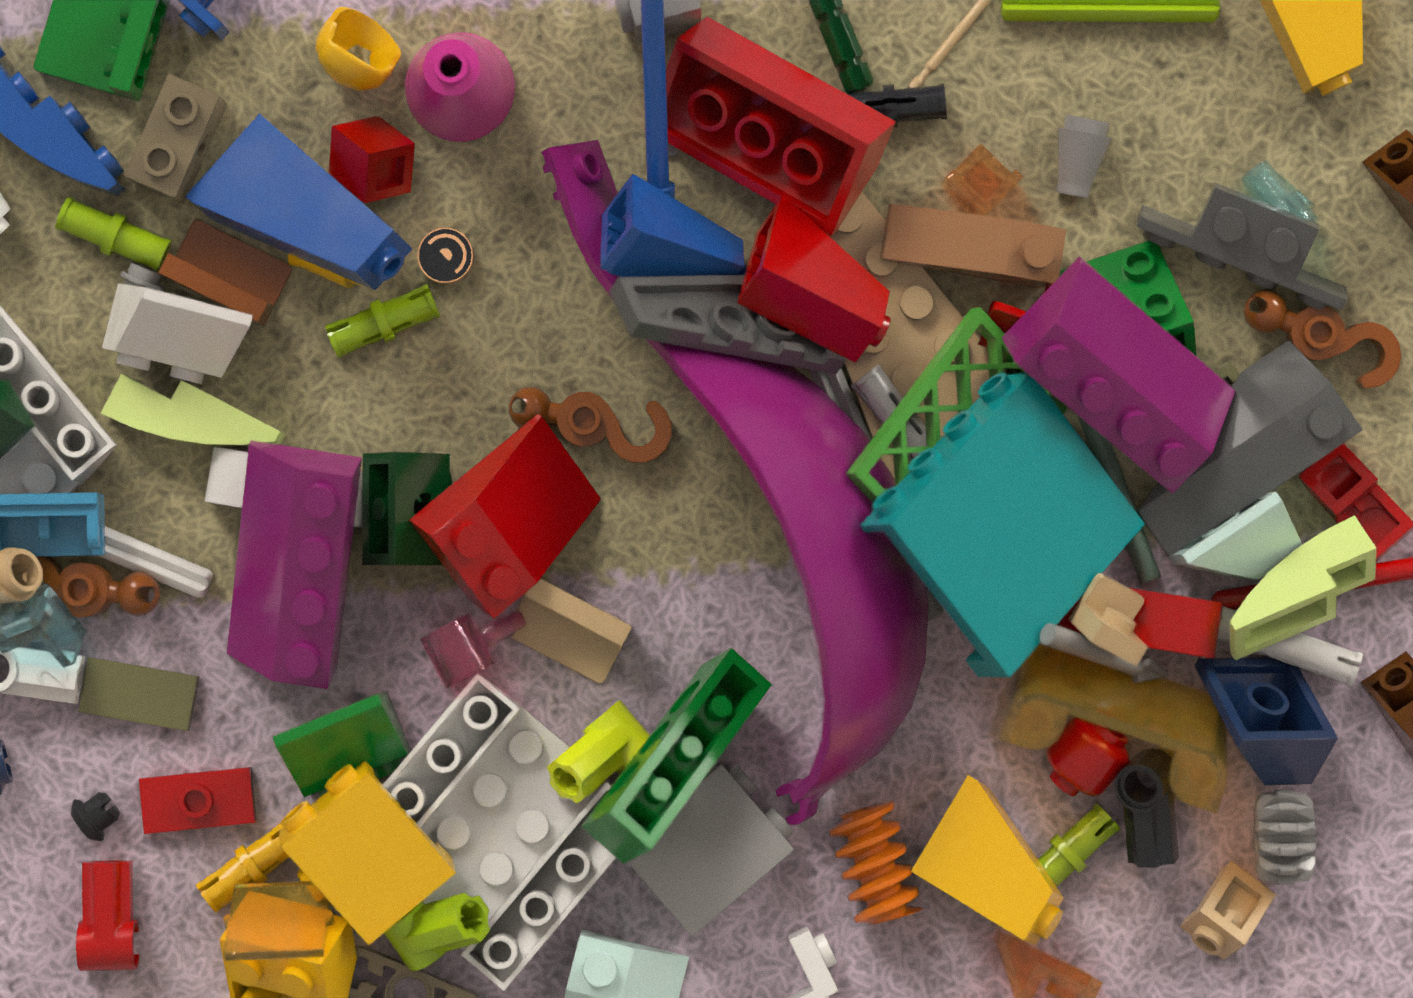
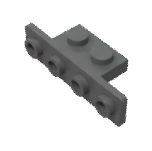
M1216 182L1196 226L1145 205H1142L1139 210L1137 227L1145 230L1143 236L1155 244L1167 248H1173L1175 243L1195 250L1194 256L1207 265L1224 269L1226 264H1230L1247 271L1246 278L1259 286L1275 290L1279 284L1299 292L1297 298L1316 309L1321 310L1324 306L1329 307V305L1342 310L1348 300L1345 286L1301 269L1319 231V224Z

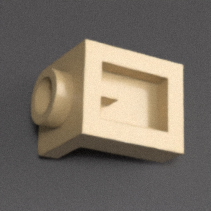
M1102 573L1096 574L1070 615L1069 620L1091 643L1137 666L1148 648L1132 632L1137 625L1133 619L1142 607L1144 598L1139 593Z
M1231 861L1221 869L1198 908L1185 918L1180 927L1192 936L1193 943L1199 949L1210 955H1218L1220 958L1226 959L1247 943L1276 894Z

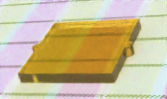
M312 881L234 884L230 914L225 915L223 918L225 928L227 929L223 952L225 961L324 957L328 926L334 924L333 913L330 911L331 903Z

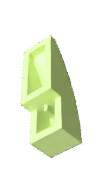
M121 374L101 411V414L147 433L175 441L212 447H249L250 441L281 444L286 435L183 380L180 381L170 399L140 382Z
M1355 515L1322 531L1295 549L1271 569L1248 594L1230 620V653L1235 660L1336 618V599L1338 595L1375 580L1377 548Z

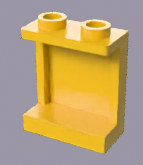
M365 760L355 769L349 764L336 772L325 784V788L328 791L310 805L308 801H303L295 806L281 821L284 828L280 830L279 837L280 847L361 938L370 945L456 874L452 857L439 842L434 844L379 782L374 775L373 768Z

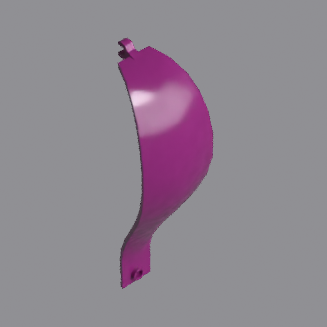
M598 140L548 147L542 151L545 160L542 168L544 173L552 172L557 185L556 192L552 194L554 200L560 201L571 233L590 270L610 295L609 291L619 276L610 274L600 268L601 225L603 212L618 192ZM647 340L715 419L750 468L780 522L804 586L818 646L824 710L822 740L810 773L804 779H793L775 790L777 797L789 794L793 804L799 802V811L785 818L787 824L797 825L812 818L817 813L819 799L832 786L850 776L884 750L911 710L926 662L929 610L926 585L884 531L864 532L860 527L874 511L872 508L873 502L854 484L846 473L870 441L864 431L816 383L793 366ZM880 457L869 471V474L884 489H889L895 486V478Z

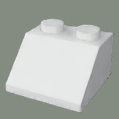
M118 283L102 348L118 352L116 360L118 364L149 371L151 361L172 365L170 377L202 384L204 374L222 378L250 327L253 315L145 287Z

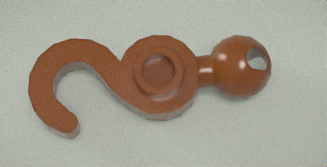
M1268 289L1256 291L1245 302L1244 316L1251 328L1262 333L1274 332L1277 329L1286 332L1287 340H1290L1309 361L1334 357L1346 352L1363 339L1374 343L1379 350V362L1374 369L1356 378V385L1360 389L1382 386L1391 380L1399 369L1402 356L1400 344L1393 332L1382 324L1365 322L1351 325L1345 329L1344 322L1339 314L1330 307L1324 306L1321 310L1314 307H1306L1296 313L1287 309L1286 302L1281 295ZM1253 299L1259 305L1257 313L1251 312L1249 304Z
M525 387L518 390L509 402V415L517 427L521 428L539 414L546 423L558 425L561 435L569 443L578 447H592L601 443L607 437L611 449L621 459L631 463H647L657 459L667 449L672 438L671 420L667 411L657 401H650L646 405V412L655 426V434L653 439L643 446L632 445L624 438L619 421L607 402L601 396L592 392H577L568 396L562 403L551 402L549 396L543 390L536 387ZM520 399L526 402V409L522 413L513 412L512 404L515 400Z
M50 556L37 557L42 567L43 581L49 594L69 615L79 618L96 617L104 613L112 603H117L128 614L142 616L153 611L158 605L161 596L159 585L147 573L134 572L124 577L121 581H114L109 571L98 564L91 562L73 563L63 570L61 565ZM151 588L155 592V597L152 601L148 598ZM26 601L2 604L8 612L16 617H24L31 612V606Z

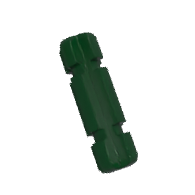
M809 0L815 19L820 18L822 22L819 24V29L835 68L840 66L839 78L845 92L852 94L869 88L873 83V77L867 62L862 63L860 59L863 57V52L848 15L841 12L844 6L842 0Z

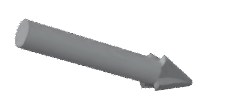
M1048 623L1040 632V641L1043 645L1132 675L1133 683L1162 679L1167 676L1166 671L1146 652L1137 666L1091 643L1083 634Z

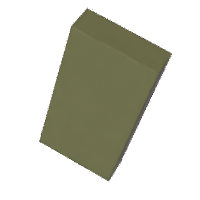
M88 657L78 712L190 731L200 676Z

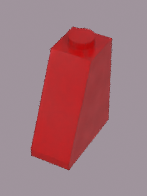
M781 197L756 232L737 303L855 363L869 345L877 347L881 343L891 322V317L885 315L890 291L791 201Z

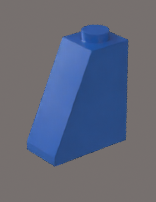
M635 174L630 176L602 214L600 268L610 274L619 277L745 275L747 266L744 264V247L741 238Z

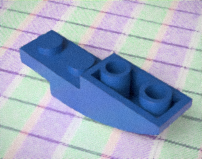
M0 46V59H1L3 56L6 55V53H5V51L2 49V47ZM0 63V132L37 161L71 180L115 196L126 190L117 179L124 172V169L105 145L95 150L83 135L91 127L78 109L71 102L62 107L50 95L34 107L32 103L40 98L34 88L19 71L11 77Z

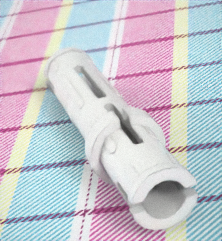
M1223 606L1218 640L1230 643V620L1236 613V610ZM1302 633L1256 651L1258 654L1345 683L1349 687H1352L1359 671L1357 665L1361 664L1363 657L1361 652H1354Z

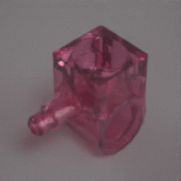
M515 611L508 616L503 615L480 627L473 614H466L422 637L420 641L445 689L496 664L497 658L491 647L513 636L515 631L526 626V621L521 611Z

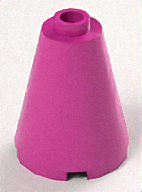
M455 32L434 38L417 52L407 70L405 95L412 115L425 130L443 140L467 142L481 138L502 124L513 105L515 80L509 61L495 44L476 34ZM460 71L457 76L448 77L452 73Z

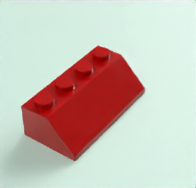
M705 17L676 39L666 67L668 143L774 204L781 197L791 201L825 233L832 236L837 232L877 169L896 121L709 17Z

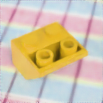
M249 895L219 939L230 998H348L357 955L352 926L345 918L339 915Z

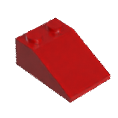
M537 414L409 519V521L467 598L491 618L495 619L537 584L600 502L601 498L543 417Z

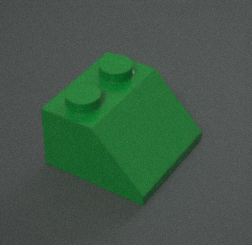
M388 691L378 693L272 737L279 754L304 797L318 792L319 797L328 791L325 788V784L336 772L346 765L351 764L355 769L366 760L373 768L375 777L380 779L392 774L402 763L401 758L411 752Z

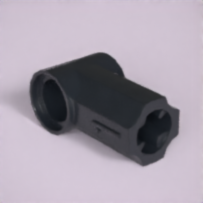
M1149 748L1142 750L1121 769L1115 779V792L1123 805L1128 863H1133L1141 868H1157L1162 865L1174 864L1179 859L1173 788L1178 782L1179 772L1173 758L1160 749ZM1137 771H1143L1151 775L1155 780L1157 789H1149L1142 785L1138 779Z

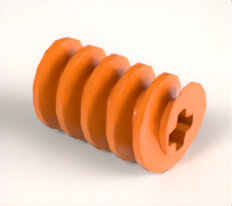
M894 801L877 803L841 814L839 816H841L842 822L828 831L830 837H842L848 840L846 845L835 852L836 858L853 859L854 865L844 871L841 877L842 880L860 882V887L847 895L848 901L865 902L867 908L853 917L855 923H882L908 916L924 909L917 906H907L910 901L919 895V888L915 885L900 883L913 873L911 872L912 865L894 862L906 853V844L888 841L890 837L900 831V822L882 820L883 816L894 809Z

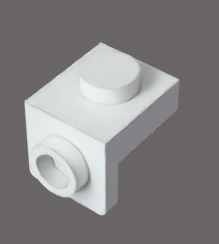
M806 926L788 935L789 941L811 986L787 998H830V995L838 992L835 981L828 969L838 962L824 933L813 938L809 927Z

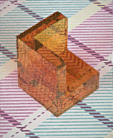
M980 143L955 170H952L944 178L941 185L971 214L988 216L1020 183L1024 176L1017 169L1011 173Z

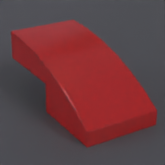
M1344 443L1309 466L1298 476L1307 490L1337 524L1355 515L1377 548L1376 562L1413 531V521L1378 485V478Z

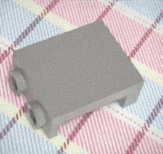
M722 762L713 768L699 784L654 848L628 862L691 937L697 934L794 850V847L787 838L795 831L774 807L766 813L763 812L751 797L759 789L738 764L731 770H728Z

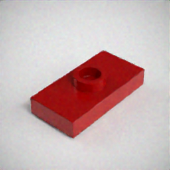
M251 767L139 778L144 834L257 822Z

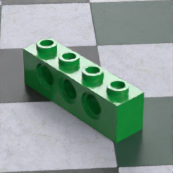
M732 648L702 664L582 825V828L623 864L651 851L772 684Z

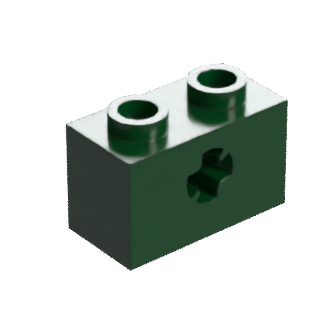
M415 452L363 454L362 565L443 566L409 519L452 485L450 454Z

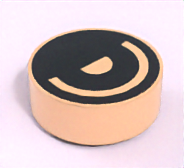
M439 228L433 230L423 238L419 245L418 263L420 268L429 279L436 283L453 284L459 282L467 276L472 268L474 261L473 248L469 240L455 229Z

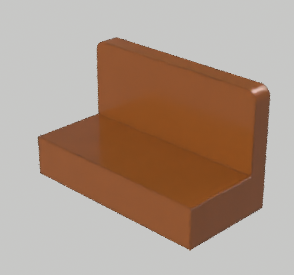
M195 220L192 222L176 256L168 253L158 273L228 309L253 315V321L265 326L292 272V267L200 220Z

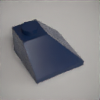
M1198 658L1194 665L1237 748L1264 785L1312 784L1338 737L1299 667L1273 658H1240L1238 660L1234 658Z

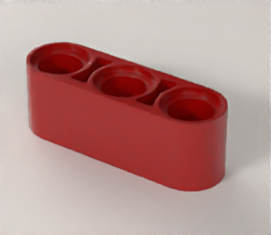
M1130 588L1144 598L1142 607L1133 619L1137 625L1132 632L1149 649L1215 658L1223 603ZM1080 599L1058 622L1057 626L1082 634L1069 620Z

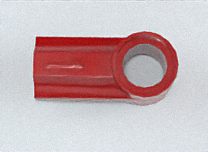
M133 860L82 862L83 921L78 923L76 934V960L79 971L137 970L139 954H134L133 932H139L138 921L133 920Z

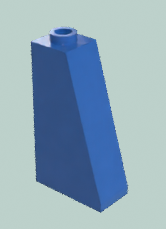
M260 113L185 196L214 222L373 290H376L384 281L391 279L399 272L405 257L412 250L390 226Z

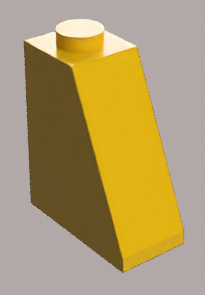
M1260 0L1303 94L1318 88L1323 97L1352 83L1349 73L1355 71L1363 64L1362 0Z
M968 775L911 872L1023 941L1036 946L1040 937L1043 939L1049 938L1059 924L1063 910L1058 907L1064 897L991 789Z

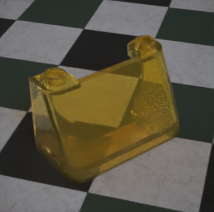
M1042 643L1035 648L1012 676L1007 678L988 735L1027 749L1039 750L1047 748L1058 740L1069 714L1159 745L1160 750L1168 753L1173 758L1168 779L1171 790L1174 792V799L1217 814L1227 781L1228 729L1209 693L1166 678L1133 683L1132 675L1045 646Z

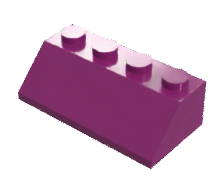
M1080 256L1002 337L1003 342L1019 367L1172 494L1212 454L1235 390Z
M250 441L226 654L271 681L328 689L337 669L362 457L258 441Z

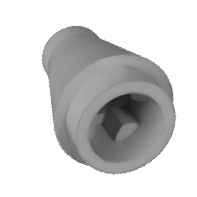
M1066 115L1064 127H1058V184L1056 192L1089 198L1091 185L1112 137H1107L1108 122Z

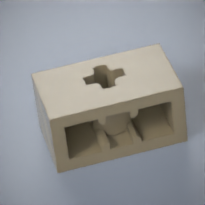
M168 73L124 176L138 186L184 205L187 199L185 196L192 188L228 104L220 95Z

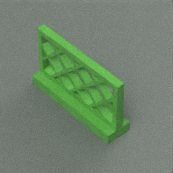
M981 307L969 310L846 473L872 502L887 490L869 474V471L881 455H893L895 486H897L909 473L908 454L921 453L926 449L933 448L941 439L939 412L958 411L960 413L968 410L973 405L970 371L989 370V379L996 374L1003 373L1005 369H1014L1017 374L1027 373L1016 364L1003 342L1002 337L1005 333ZM976 329L987 340L988 363L986 364L969 363L968 340ZM955 358V365H950ZM944 372H956L958 405L938 404L937 381ZM1043 387L1062 414H1064L1069 407ZM924 400V406H919ZM913 413H925L927 446L907 447L906 422ZM893 441V448H887Z

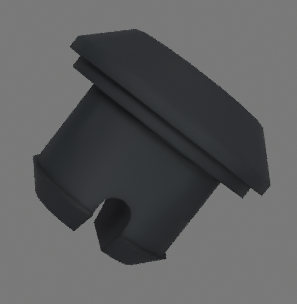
M98 792L85 803L81 800H73L71 816L82 833L90 840L102 842L105 836L103 830L119 819L120 812L116 806L111 807L107 811L104 809V806L112 801L106 793Z

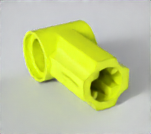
M618 700L583 730L585 735L546 767L550 774L551 786L562 798L571 799L578 804L585 797H588L615 771L620 773L624 770L649 737V733L621 700Z

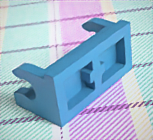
M0 494V551L8 547L26 549L36 557L105 555L104 494Z

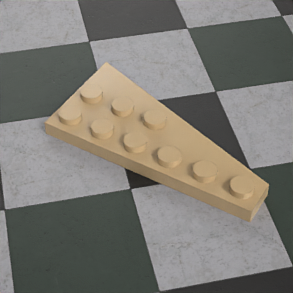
M861 192L837 232L832 236L827 235L890 291L885 315L891 317V322L886 335L877 347L869 345L856 363L846 358L847 361L844 364L852 385L879 364L892 384L904 397L962 321L963 317L923 267L880 259L886 221L864 193ZM975 332L968 340L969 363L986 364L988 363L987 348L978 345L980 338ZM955 358L950 365H955ZM989 370L970 371L972 404L980 397L978 390L989 379ZM944 372L937 381L938 404L958 405L956 372ZM855 391L869 433L873 439L882 424ZM924 400L919 406H924ZM958 411L939 412L941 438L945 435L943 432L945 424L957 415ZM917 413L925 423V413ZM893 441L887 448H893ZM881 455V459L895 478L893 455Z

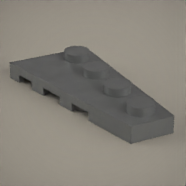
M745 275L619 277L609 291L630 337L837 374L847 361L845 357L738 304L737 301Z

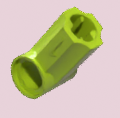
M465 892L426 904L422 901L384 932V935L410 971H418L434 963L447 951L481 942L490 931L488 925L490 910L479 895L472 897Z

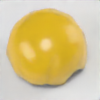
M338 7L320 28L316 38L315 49L318 61L325 73L337 84L357 91L376 89L383 85L391 76L395 65L401 57L400 48L382 26L362 12L347 7ZM358 44L360 47L371 51L369 56L370 64L368 65L348 52V50Z

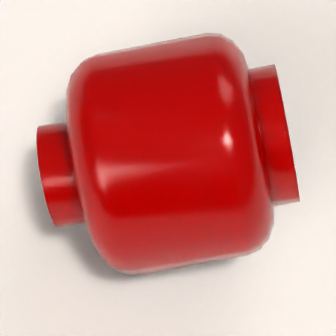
M1094 713L1091 717L1084 715L1073 717L1047 747V760L1053 768L1052 773L1049 775L1050 779L1058 788L1072 797H1075L1079 791L1090 796L1101 795L1116 779L1121 769L1129 762V754L1125 747L1129 742L1127 736L1112 721L1101 714Z

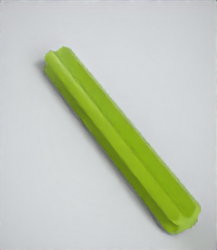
M1001 0V16L1005 21L1214 22L1219 17L1220 0Z

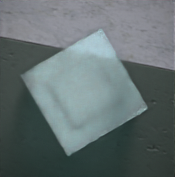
M48 584L37 588L33 597L26 601L2 604L0 608V651L2 653L29 643L33 649L50 651L64 668L75 664L86 629L73 616L72 612Z

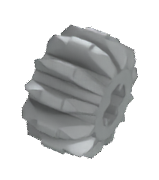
M1274 790V792L1260 793L1255 800V809L1253 810V845L1256 873L1261 880L1277 884H1295V882L1309 881L1314 874V866L1316 865L1315 850L1317 849L1313 801L1308 794L1291 790Z

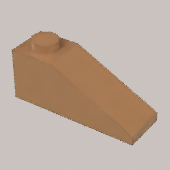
M889 204L880 259L1005 283L1042 288L1046 287V285L1051 286L1059 278L1067 229L1008 218Z

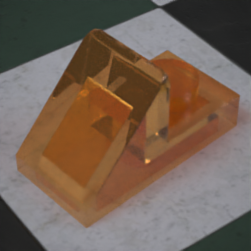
M997 928L993 941L1012 998H1033L1042 978L1049 981L1045 990L1058 998H1079V996L1083 998H1096L1103 983L1098 977Z

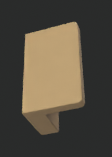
M540 578L537 584L523 594L524 597L506 630L507 636L597 683H603L633 626Z

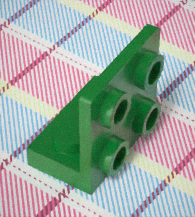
M53 0L33 67L37 72L140 102L170 0Z
M1149 240L1086 261L1197 356L1194 321L1158 244ZM1065 268V269L1060 270V275H1059V277H1060L1068 268Z

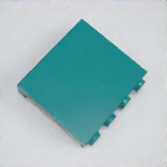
M999 373L983 383L978 390L980 397L968 410L952 417L943 428L945 435L933 448L924 450L909 463L908 470L910 472L897 486L887 489L876 498L872 504L874 511L860 525L864 532H885L974 646L975 650L965 661L977 677L1010 678L1041 643L1040 632L1042 628L1048 623L1057 625L1086 592L1095 575L1103 573L1145 525L1042 385L1028 373L1009 375Z

